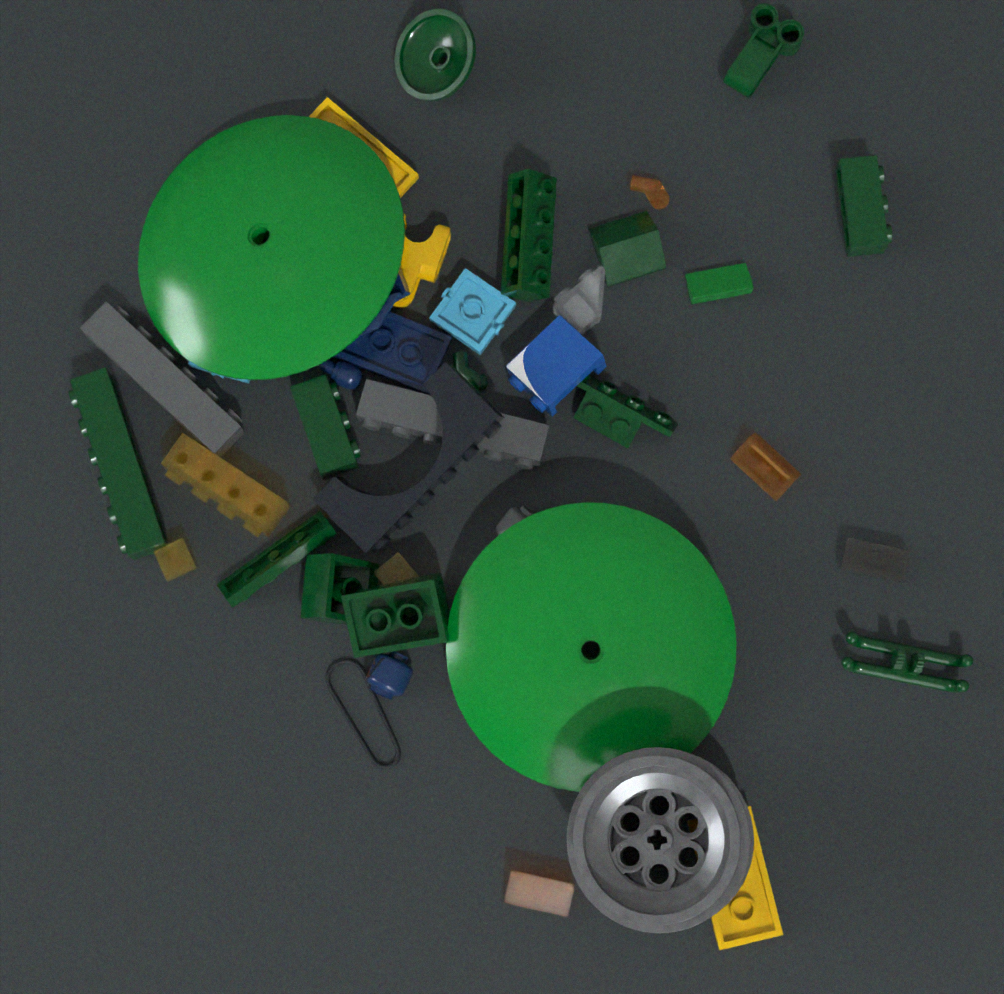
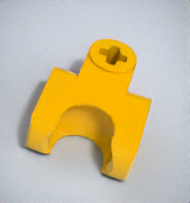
M404 213V223H405V230H406L407 223H406V219H405V218H406V215H405V213ZM444 225L435 226L430 238L420 243L412 242L405 236L400 267L411 294L395 302L394 308H404L412 303L421 279L432 283L436 282L451 240L450 227Z

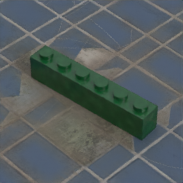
M105 367L70 379L73 389L68 391L73 407H79L82 418L78 419V424L84 437L89 436L92 447L87 449L93 466L98 465L101 477H98L97 481L103 496L108 494L111 506L107 507V511L112 524H118L121 535L117 536V542L122 554L127 553L131 559L136 560L169 548L111 373Z

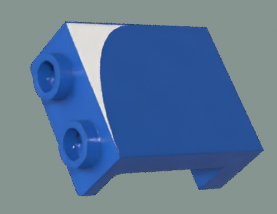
M561 315L506 365L510 378H508L509 383L519 393L524 390L530 395L529 401L540 413L547 411L552 417L557 413L556 405L592 371L598 375L607 367L603 354Z

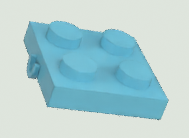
M465 268L451 288L447 287L441 296L442 301L429 319L432 323L481 355L495 335L498 336L499 331L504 327L503 323L516 307V302L505 295H501L500 291Z

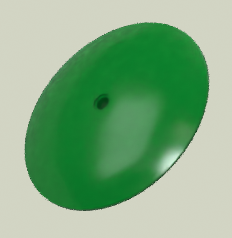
M294 115L269 116L250 120L218 133L192 151L169 175L157 193L142 229L138 254L139 283L146 309L155 327L163 338L187 360L205 370L230 378L245 380L275 379L297 374L322 364L340 353L365 331L382 309L396 282L402 262L405 241L404 212L399 192L385 164L364 141L346 129L321 119ZM269 237L264 244H261L264 238Z
M584 502L549 508L528 516L498 535L480 553L462 579L452 604L447 626L449 641L446 642V659L452 691L466 722L478 739L492 754L518 773L548 786L580 792L587 780L599 768L624 753L654 747L671 748L691 753L707 736L719 718L730 692L736 665L737 642L731 606L724 587L704 555L681 533L660 519L639 510L608 503ZM585 642H597L600 646V652L594 657L585 656L581 650Z

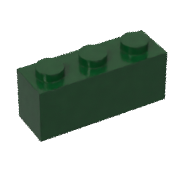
M877 155L842 158L836 166V177L846 255L851 257L883 254L889 243L892 242V228L890 224H886L885 213H888L887 195H882L881 184L884 183L883 166L878 165Z
M326 374L290 386L322 479L324 480L358 468L356 459L361 457L356 440L349 441L345 431L351 428L345 410L338 411L335 401L341 398L335 381L329 383Z

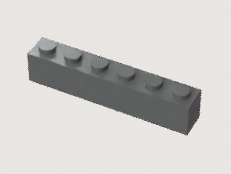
M105 302L80 327L81 331L219 460L245 433L240 426L242 419L230 408L225 412L218 406L217 403L220 399L207 387L202 391L195 384L198 379L186 367H183L181 370L172 363L175 357L163 346L157 349L150 342L153 337L142 326L139 325L135 329L128 322L131 317L119 305L113 308Z
M366 379L356 413L358 421L362 422L364 428L380 431L382 427L393 430L392 434L401 438L410 439L411 435L422 437L423 442L426 444L441 446L443 434L442 421L438 407L431 395ZM501 413L505 417L500 422L502 425L501 429L491 439L485 437L477 445L480 448L478 452L484 453L483 457L497 462H501L502 458L515 461V466L524 469H532L533 466L540 467L549 434V425Z

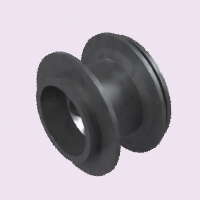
M654 747L638 749L624 753L604 764L587 780L573 804L567 826L569 863L584 895L601 913L611 920L633 930L648 933L682 931L706 921L719 912L733 899L743 885L752 862L754 850V831L751 815L736 785L712 763L693 754L671 748ZM657 796H664L669 802V810L664 815H657L652 810V801ZM629 812L635 813L640 819L638 829L633 832L627 831L623 825V818ZM687 813L694 814L698 819V827L692 833L684 831L680 824L682 816ZM657 830H661V835L667 837V843L661 844V850L657 849L656 843H651L650 841L651 836L657 834ZM629 846L635 847L640 854V859L634 866L626 864L623 860V852ZM686 847L694 848L698 853V861L693 867L685 866L681 861V852ZM656 864H663L669 871V877L664 883H657L652 878V868Z

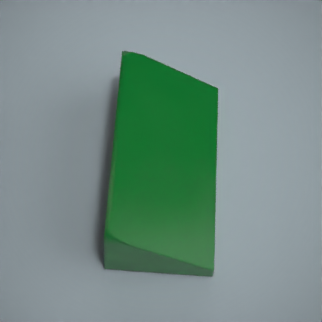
M746 263L685 274L691 305L751 294L754 289Z

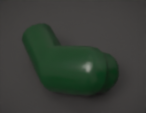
M468 352L453 353L454 367L478 391L485 390L488 385V379L484 374H479L469 368Z

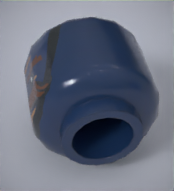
M396 651L390 652L389 655H376L366 676V681L371 685L369 690L390 700L394 696H402L413 675V669L406 664L408 657Z

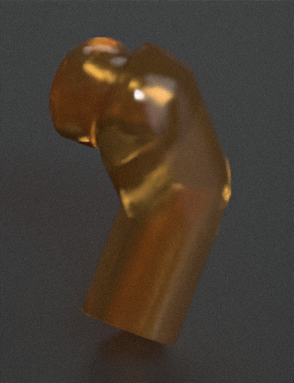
M632 175L630 190L645 193L650 204L655 209L661 210L669 204V195L661 181Z

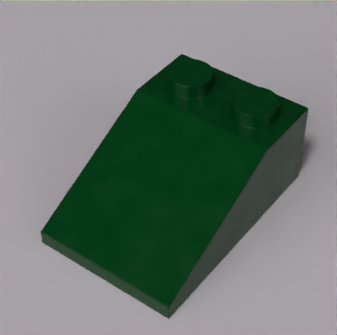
M441 572L407 578L341 595L354 658L449 641L447 626L450 611Z

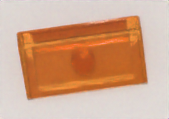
M757 433L752 434L730 458L775 501L801 476L798 470Z
M511 870L504 902L568 917L575 884Z

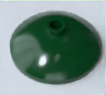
M446 9L428 10L415 17L403 30L395 50V71L401 86L410 95L424 101H439L457 92L468 79L475 62L476 43L471 27L460 15Z

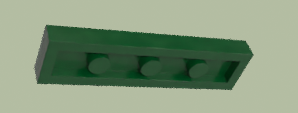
M319 511L217 584V587L233 608L249 599L254 592L265 584L274 581L279 574L290 566L299 563L311 551L324 545L329 538L336 534V531Z

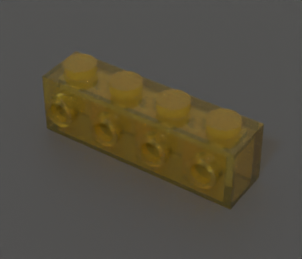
M184 433L181 434L161 462V465L167 470L165 474L167 478L179 486L184 481L193 487L191 493L205 503L211 499L219 505L216 509L230 520H233L235 516L245 522L242 527L256 537H259L262 533L269 538L290 508L287 501Z

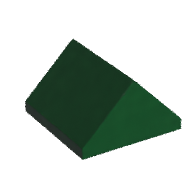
M647 211L588 229L607 287L666 269L659 230Z

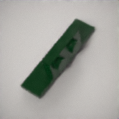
M589 374L577 385L587 392L573 418L626 448H629L642 423L668 437L673 434L678 426L666 412L661 410L654 411L648 408L642 399L619 392L618 387L607 380L600 381Z

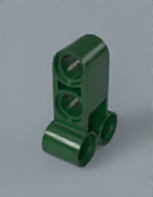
M768 3L759 4L753 9L749 21V32L752 36L723 80L724 84L748 99L753 95L780 54L783 56L796 54L804 38V28L800 22L793 19L785 20L782 23L779 22L777 9ZM766 18L771 24L762 26L756 20ZM792 34L796 41L787 42L782 38V35Z

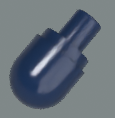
M327 360L319 368V370L331 375L330 380L335 381L337 385L345 389L357 388L363 379L361 370L346 361L339 360L336 364Z

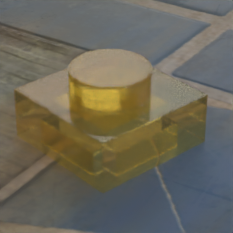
M183 538L154 551L168 582L197 569Z
M399 552L374 572V575L382 584L418 577Z

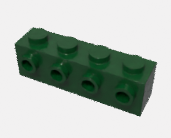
M532 169L508 175L501 295L525 302H533L550 297L557 182L555 177Z

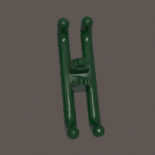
M854 631L846 634V642L851 646L891 654L892 656L890 667L844 657L841 661L844 670L947 692L963 693L969 689V683L964 679L953 680L921 674L925 661L952 667H969L973 664V657L969 654L945 653L858 635Z

